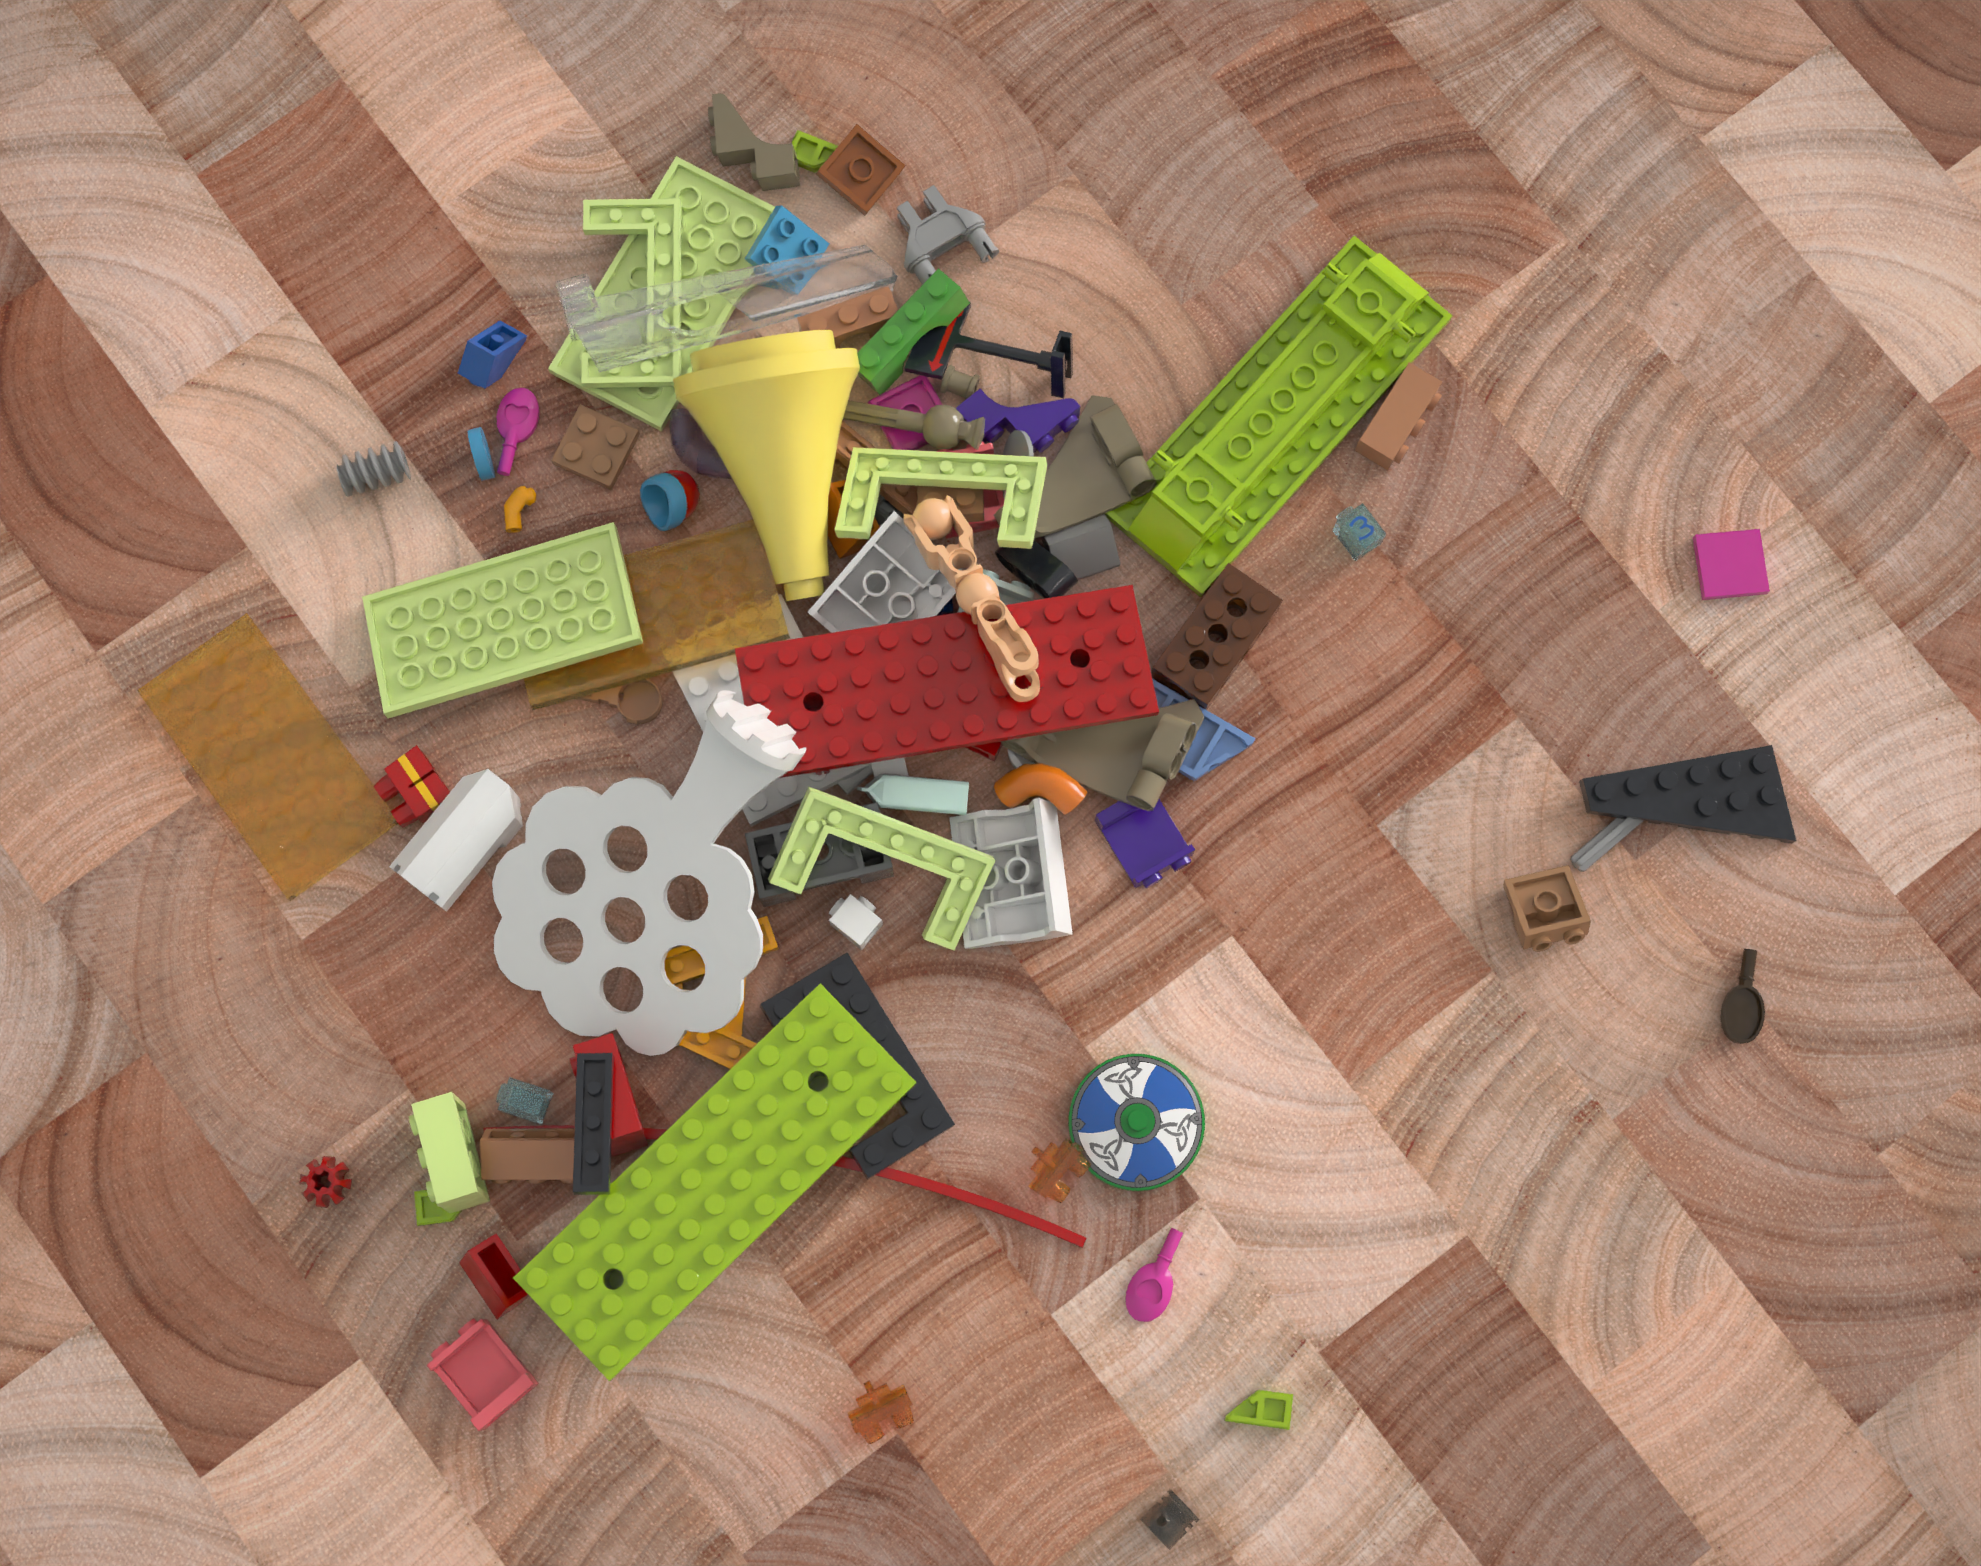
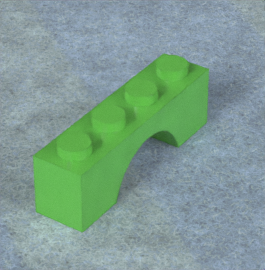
M938 268L857 353L860 365L858 376L879 395L883 394L903 373L904 362L915 343L931 329L938 326H949L970 304L961 287Z

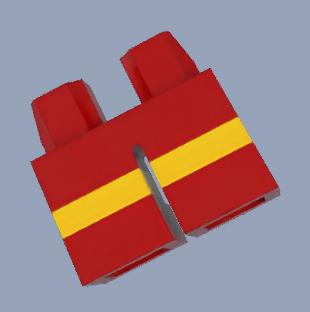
M417 745L384 768L387 775L382 777L373 786L385 803L399 793L401 794L405 802L390 812L402 828L417 820L424 824L450 793L430 761Z

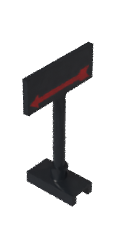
M970 302L949 326H938L924 334L913 346L904 367L905 372L942 380L954 349L961 348L1036 365L1039 370L1051 372V396L1064 399L1066 394L1065 377L1071 379L1073 375L1072 333L1060 330L1052 352L1042 350L1040 353L962 336L960 333L971 308Z

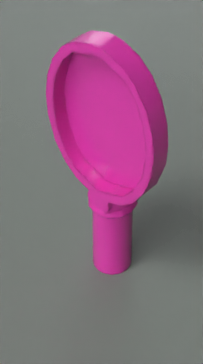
M516 388L508 392L502 399L497 411V428L505 440L502 444L503 449L497 473L500 475L510 476L517 443L527 440L538 425L540 416L539 404L536 396L526 388Z
M1174 1228L1170 1229L1160 1253L1157 1254L1156 1262L1141 1267L1128 1284L1125 1297L1128 1313L1137 1321L1148 1322L1156 1319L1163 1313L1170 1302L1173 1279L1168 1267L1172 1263V1258L1184 1234Z

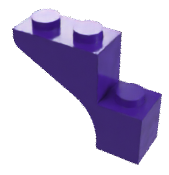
M980 388L957 406L956 409L963 415L966 422L981 417L985 418L983 442H995L1003 435L1004 428L1010 434L1015 430H1022L1030 437L1033 453L1037 450L1041 453L1054 442L1053 437L1061 431L1066 433L1076 426L1079 422L1081 406L1076 400L1066 398L1021 407H1006L994 402Z

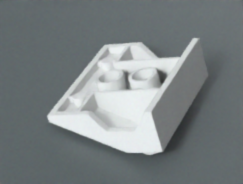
M893 511L810 608L808 613L833 633L933 617L942 610L956 592L955 588L949 584L940 570H932L927 566L915 543L914 536L904 525V519Z
M1036 798L1029 805L1011 809L982 810L950 817L952 841L991 855L996 860L964 928L963 939L965 949L1042 941L1073 935L1057 808L1050 801Z

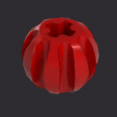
M323 1156L321 1165L316 1159H313L306 1165L310 1170L307 1176L300 1174L299 1184H307V1189L302 1192V1195L308 1202L316 1197V1207L328 1208L330 1199L336 1205L345 1199L342 1195V1189H351L352 1179L344 1180V1175L350 1170L344 1162H340L335 1166V1157ZM323 1176L328 1177L327 1179L331 1182L329 1188L324 1187V1184L321 1182Z

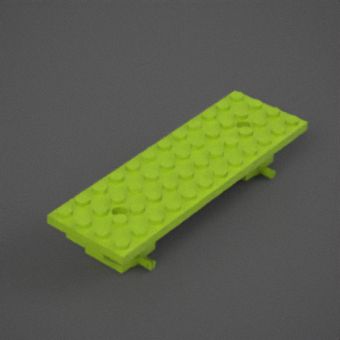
M1353 236L1146 462L1157 481L1155 488L1146 495L1105 513V516L1193 592L1202 597L1213 585L1226 565L1234 562L1395 383L1408 363H1413L1449 323L1453 315L1429 297V292L1381 253H1375L1356 236Z
M820 983L610 1184L609 1195H599L513 1279L607 1380L612 1381L910 1091L917 1082Z

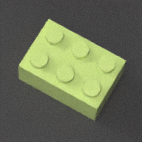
M449 1092L411 1104L413 1115L409 1116V1122L413 1134L420 1137L422 1147L417 1149L422 1168H427L431 1181L426 1182V1189L430 1201H436L437 1206L443 1208L448 1213L490 1202L485 1180L481 1179V1164L465 1103L453 1092Z

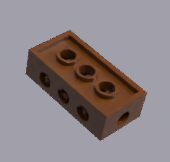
M1228 563L1154 664L1151 671L1152 678L1188 700L1195 699L1200 707L1207 710L1276 615L1283 600ZM1228 609H1238L1242 616L1234 617L1229 614ZM1218 634L1223 638L1224 642L1215 643L1210 640L1209 635ZM1200 660L1204 663L1205 668L1195 669L1191 666L1190 661Z

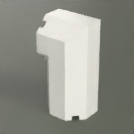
M489 769L462 777L389 867L447 912L497 849L506 847L522 828L520 798L506 782Z

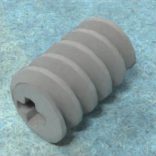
M397 441L393 442V452H389L383 444L378 456L372 448H368L367 459H364L360 452L357 451L355 452V462H351L345 454L342 455V465L338 466L337 464L339 480L347 497L352 496L353 486L359 493L365 492L366 483L372 490L378 489V479L385 487L390 486L391 476L397 483H402L404 472L411 480L405 453Z

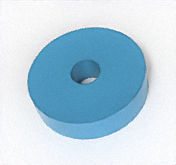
M478 427L468 430L471 452L481 481L495 478L494 466L483 429Z

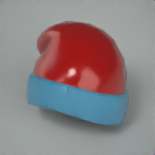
M669 470L664 473L655 474L641 484L640 497L643 508L652 524L660 531H668L679 526L695 512L700 501L698 484L689 473L683 470Z

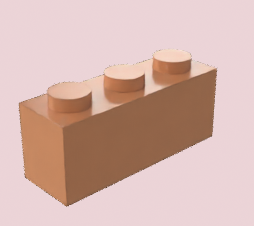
M1409 362L1363 433L1355 451L1386 470H1389L1393 462L1400 464L1409 449L1405 445L1410 435L1416 438L1426 422L1421 419L1425 411L1428 409L1433 412L1442 395L1438 393L1442 381Z
M575 1128L485 1129L480 1139L481 1179L492 1180L496 1184L509 1183L512 1180H526V1182L531 1184L543 1183L546 1180H560L562 1183L572 1184Z

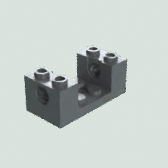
M878 802L862 806L880 813ZM793 822L745 833L758 895L763 907L796 900V892L771 884L768 880ZM828 833L824 844L829 848V853L825 859L816 860L803 891L860 878L861 884L894 877L891 858L883 853Z

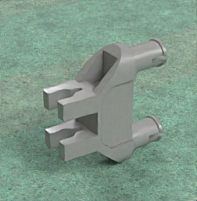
M934 185L923 191L925 196L923 199L924 203L931 213L925 219L921 220L908 201L897 207L899 212L897 218L909 235L904 268L907 272L915 273L922 285L936 271L930 262L964 241L970 242L982 263L989 261L988 255L993 259L999 253L998 248L995 247L985 232L986 223L984 219L977 213L967 209L948 205Z

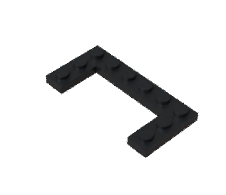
M845 953L761 1003L760 1008L774 1028L821 983L917 1082L898 1101L906 1115L849 1150L868 1180L952 1128L955 1123L848 953Z

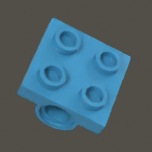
M779 205L774 208L746 255L745 260L755 267L754 274L760 280L770 286L782 288L792 297H799L830 243L785 207Z

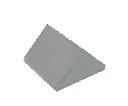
M1105 514L1041 537L1044 548L1067 565L1077 580L1120 566L1112 526Z

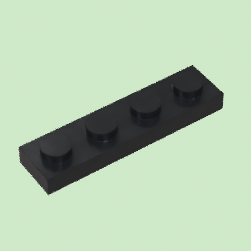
M577 1053L573 1168L574 1195L610 1194L613 1053Z

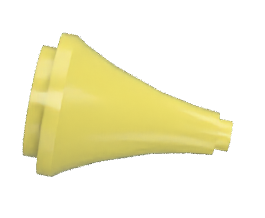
M813 330L736 341L691 353L692 372L673 379L676 399L689 411L715 447L746 502L765 548L775 584L783 583L786 601L822 595L825 592L822 577L829 576L827 545L829 491L841 423L852 385L860 370L857 349H836L832 330Z

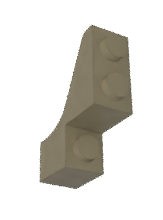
M712 94L713 107H708L710 125L715 127V136L710 137L713 156L718 155L722 166L750 163L753 180H758L762 191L800 186L798 159L793 144H770L758 139L724 94Z

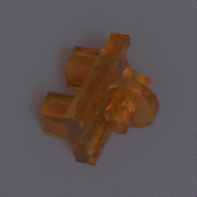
M1067 1138L1059 1147L1052 1142L1044 1151L1034 1147L1031 1153L1038 1159L1030 1169L1037 1176L1028 1187L1044 1198L1049 1197L1062 1203L1071 1190L1060 1180L1063 1175L1069 1170L1080 1178L1091 1166V1163L1081 1153L1084 1149L1076 1142L1073 1143Z
M868 1380L863 1383L867 1393L856 1398L859 1407L848 1413L855 1433L860 1432L868 1444L880 1440L885 1435L879 1422L890 1416L897 1429L914 1422L910 1407L913 1404L904 1384L890 1391L887 1383L874 1389L871 1381Z

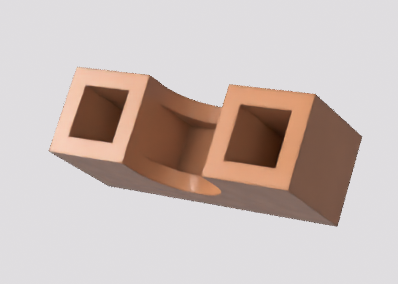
M889 286L798 317L799 332L832 330L837 349L840 348V344L844 340L857 334L868 333L871 339L898 309Z

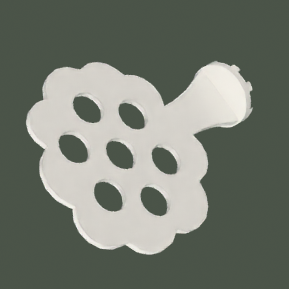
M720 691L706 711L707 721L696 756L674 797L663 785L649 778L631 777L614 783L602 795L587 787L565 786L546 793L532 807L526 822L525 843L507 851L497 864L492 887L494 902L502 916L494 935V954L499 968L512 983L525 990L541 991L549 1014L564 1029L579 1036L597 1037L617 1029L625 1044L634 1051L654 1056L665 1054L679 1045L687 1031L708 1033L723 1028L737 1016L744 1000V978L756 968L763 953V933L757 917L751 910L754 885L750 870L744 860L730 848L714 844V842L729 822L758 793L788 771H792L806 752V747L799 749L793 742L792 738L796 732L788 724L776 726L768 720L767 717L771 711L761 704L745 706L732 700L736 693L731 691ZM619 826H630L638 830L645 838L647 858L644 864L636 871H624L616 867L610 860L607 842L610 834ZM557 849H569L575 852L583 861L586 869L585 880L582 887L576 893H562L556 890L548 880L546 864L549 856ZM691 875L705 886L708 894V906L705 913L699 919L684 920L671 910L667 900V890L670 883L677 876ZM615 898H629L635 901L643 910L645 928L642 935L634 942H622L608 931L605 923V912L608 905ZM553 919H568L574 922L581 931L583 949L580 956L573 962H560L554 959L546 949L544 932L547 925ZM678 945L689 946L701 955L705 964V976L702 983L696 989L682 990L674 986L667 978L665 958L673 947ZM613 968H627L633 971L641 980L643 998L640 1005L633 1011H620L612 1007L606 1000L603 982L607 973Z

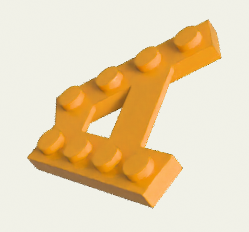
M768 916L759 918L758 922L763 933L762 955L778 950L779 947ZM683 945L668 952L665 958V972L671 983L683 990V983L705 976V964L701 955L695 949ZM746 977L744 978V1000L737 1016L723 1028L708 1033L687 1031L679 1046L731 1069L757 1044L742 1037Z

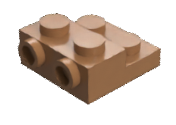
M1569 865L1504 880L1503 888L1514 914L1513 924L1523 949L1532 948L1535 952H1541L1549 949L1554 942L1565 940L1566 944H1576L1582 941L1585 935H1588L1591 920Z

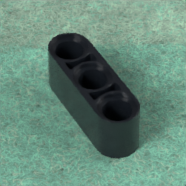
M1034 540L1032 549L1000 547L995 551L996 557L1009 572L1044 599L1063 596L1078 583L1076 576L1067 565Z

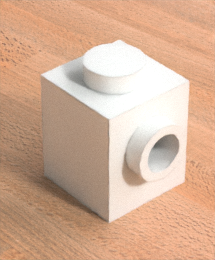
M851 894L846 900L840 898L829 912L832 916L829 920L830 925L860 950L867 945L883 925L882 919L873 913L876 907L863 896H860L858 900Z

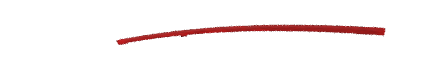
M575 1125L486 1127L483 1129L485 1131V1129L575 1128ZM643 1128L646 1139L657 1140L667 1131L666 1129ZM842 1156L832 1165L862 1172L855 1159ZM888 1167L875 1175L981 1207L1044 1231L1083 1248L1087 1239L1084 1236L1024 1211L931 1179Z

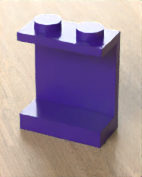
M1158 799L1153 811L1142 810L1118 801L1096 814L1095 822L1135 889L1141 885H1144L1147 889L1163 879L1161 876L1163 872L1170 868L1176 872L1192 862L1189 857L1193 856L1195 848L1192 844L1187 845L1160 799Z

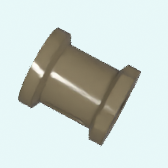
M949 365L943 377L940 392L945 394L948 391L964 397L966 400L977 391L980 376L975 374L972 377L956 371L955 366Z

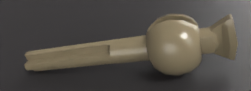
M848 400L843 417L846 420L923 433L924 439L937 449H951L956 447L961 440H964L978 450L983 440L985 429L984 417L966 422L963 415L956 408L949 405H936L930 408L926 414Z

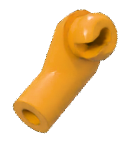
M526 486L517 487L505 502L506 532L517 533L522 531L521 510L525 505L530 506L535 503L536 492L534 489L526 488Z

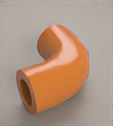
M1043 763L1023 764L1007 772L994 784L995 793L1007 807L1015 808L1028 798L1040 796L1049 800L1063 815L1076 808L1087 794V791L1060 768Z

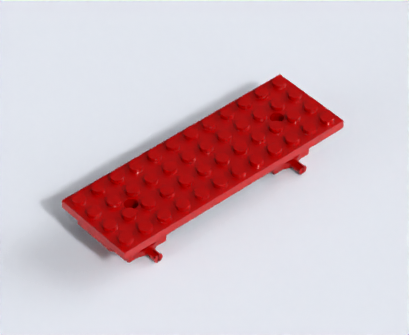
M1133 585L1006 605L1018 626L1028 633L1038 652L1039 665L1035 670L1040 680V692L1030 701L1018 702L1010 696L1000 679L988 649L979 635L978 624L972 622L971 614L958 612L735 648L743 703L745 706L761 704L769 709L771 712L767 719L776 726L788 724L796 732L792 738L793 742L799 749L806 747V752L796 767L780 778L813 772L816 775H822V771L824 774H828L831 769L1157 716L1159 708ZM989 619L987 621L994 622L998 619ZM1025 675L1018 676L1015 679L1014 683L1020 689H1028L1031 686Z

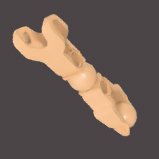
M947 495L945 500L936 498L923 500L916 506L913 515L904 514V525L914 536L915 543L927 566L932 570L941 571L949 584L955 588L959 606L967 614H971L974 624H978L979 635L988 649L1000 679L1010 696L1018 702L1034 699L1040 692V680L1035 670L1039 665L1037 649L1028 633L1018 626L1006 605L1000 600L996 583L988 575L983 574V568L980 564L977 565L971 526L961 511L957 509L953 498ZM952 526L954 527L959 536V544H950L946 548L943 545H933L931 540L945 537L950 533ZM989 619H998L994 622L987 621ZM1025 675L1031 686L1028 689H1020L1015 685V679L1018 676Z

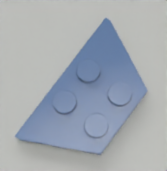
M1152 679L1158 708L1188 701L1187 698ZM1199 706L1205 718L1178 772L1196 781L1252 746L1255 738Z

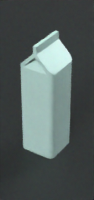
M879 774L865 787H857V790L864 791L873 803L878 802V807L966 815L969 782Z

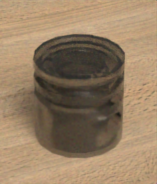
M1169 1489L1167 1491L1169 1495L1161 1497L1163 1502L1161 1504L1157 1502L1140 1520L1171 1550L1187 1533L1185 1529L1187 1527L1191 1529L1193 1527L1191 1523L1193 1521L1197 1523L1199 1518Z

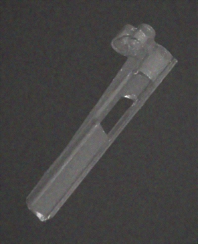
M861 245L595 297L587 273L555 281L572 341L581 340L598 371L602 372L797 318L889 286L890 291H893L898 276L891 265L868 246ZM720 294L747 317L700 330H685L670 325L664 320L662 315L663 311L669 307Z

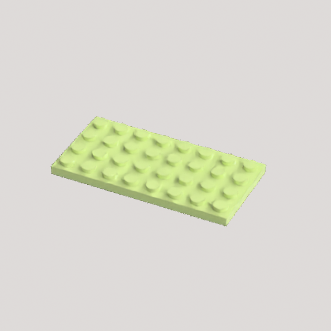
M676 156L651 199L680 198L681 375L692 372L690 354L714 345L755 275V267L748 263L745 257L775 206ZM629 234L548 370L554 376L663 431L679 404V401L676 399L674 386L583 388L581 384L582 352L647 351L648 234Z
M614 522L362 597L383 713L387 718L643 644L620 538Z

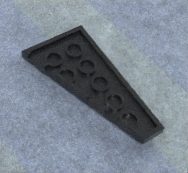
M1772 745L1588 777L1579 781L1587 814L1621 819L1633 818L1646 820L1648 823H1666L1709 832L1748 835L1750 838L1775 839L1791 844L1797 841Z

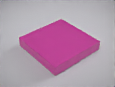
M922 375L868 401V404L923 414H926L930 408L936 405H943L928 377ZM880 426L892 449L917 450L929 444L924 439L923 433Z
M1760 529L1696 534L1693 537L1702 600L1766 595L1770 592Z

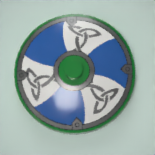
M1125 1054L1113 1057L1099 1064L1081 1081L1071 1101L1068 1129L1071 1144L1078 1159L1094 1177L1117 1189L1148 1191L1167 1185L1189 1168L1202 1145L1205 1131V1115L1198 1091L1179 1068L1156 1056Z

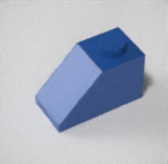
M498 321L467 341L458 374L467 378L473 385L486 389L502 378L525 343L527 335L502 321Z

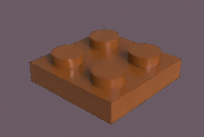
M856 124L820 167L816 175L865 216L906 165Z

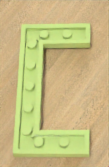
M680 198L583 200V231L585 235L648 234L647 351L582 352V387L674 386L673 379L681 376Z
M853 447L835 533L838 538H870L881 484L1006 490L997 537L999 547L1032 549L1047 470L1046 457Z
M808 786L768 877L769 883L801 894L828 833L947 877L946 883L922 933V937L929 942L955 950L996 861L994 857Z

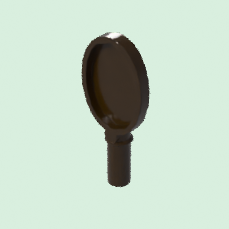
M1753 949L1743 950L1741 971L1738 977L1739 985L1727 993L1721 1007L1720 1020L1724 1034L1729 1040L1737 1044L1748 1043L1754 1040L1760 1033L1765 1019L1764 1001L1758 990L1753 987L1757 950Z

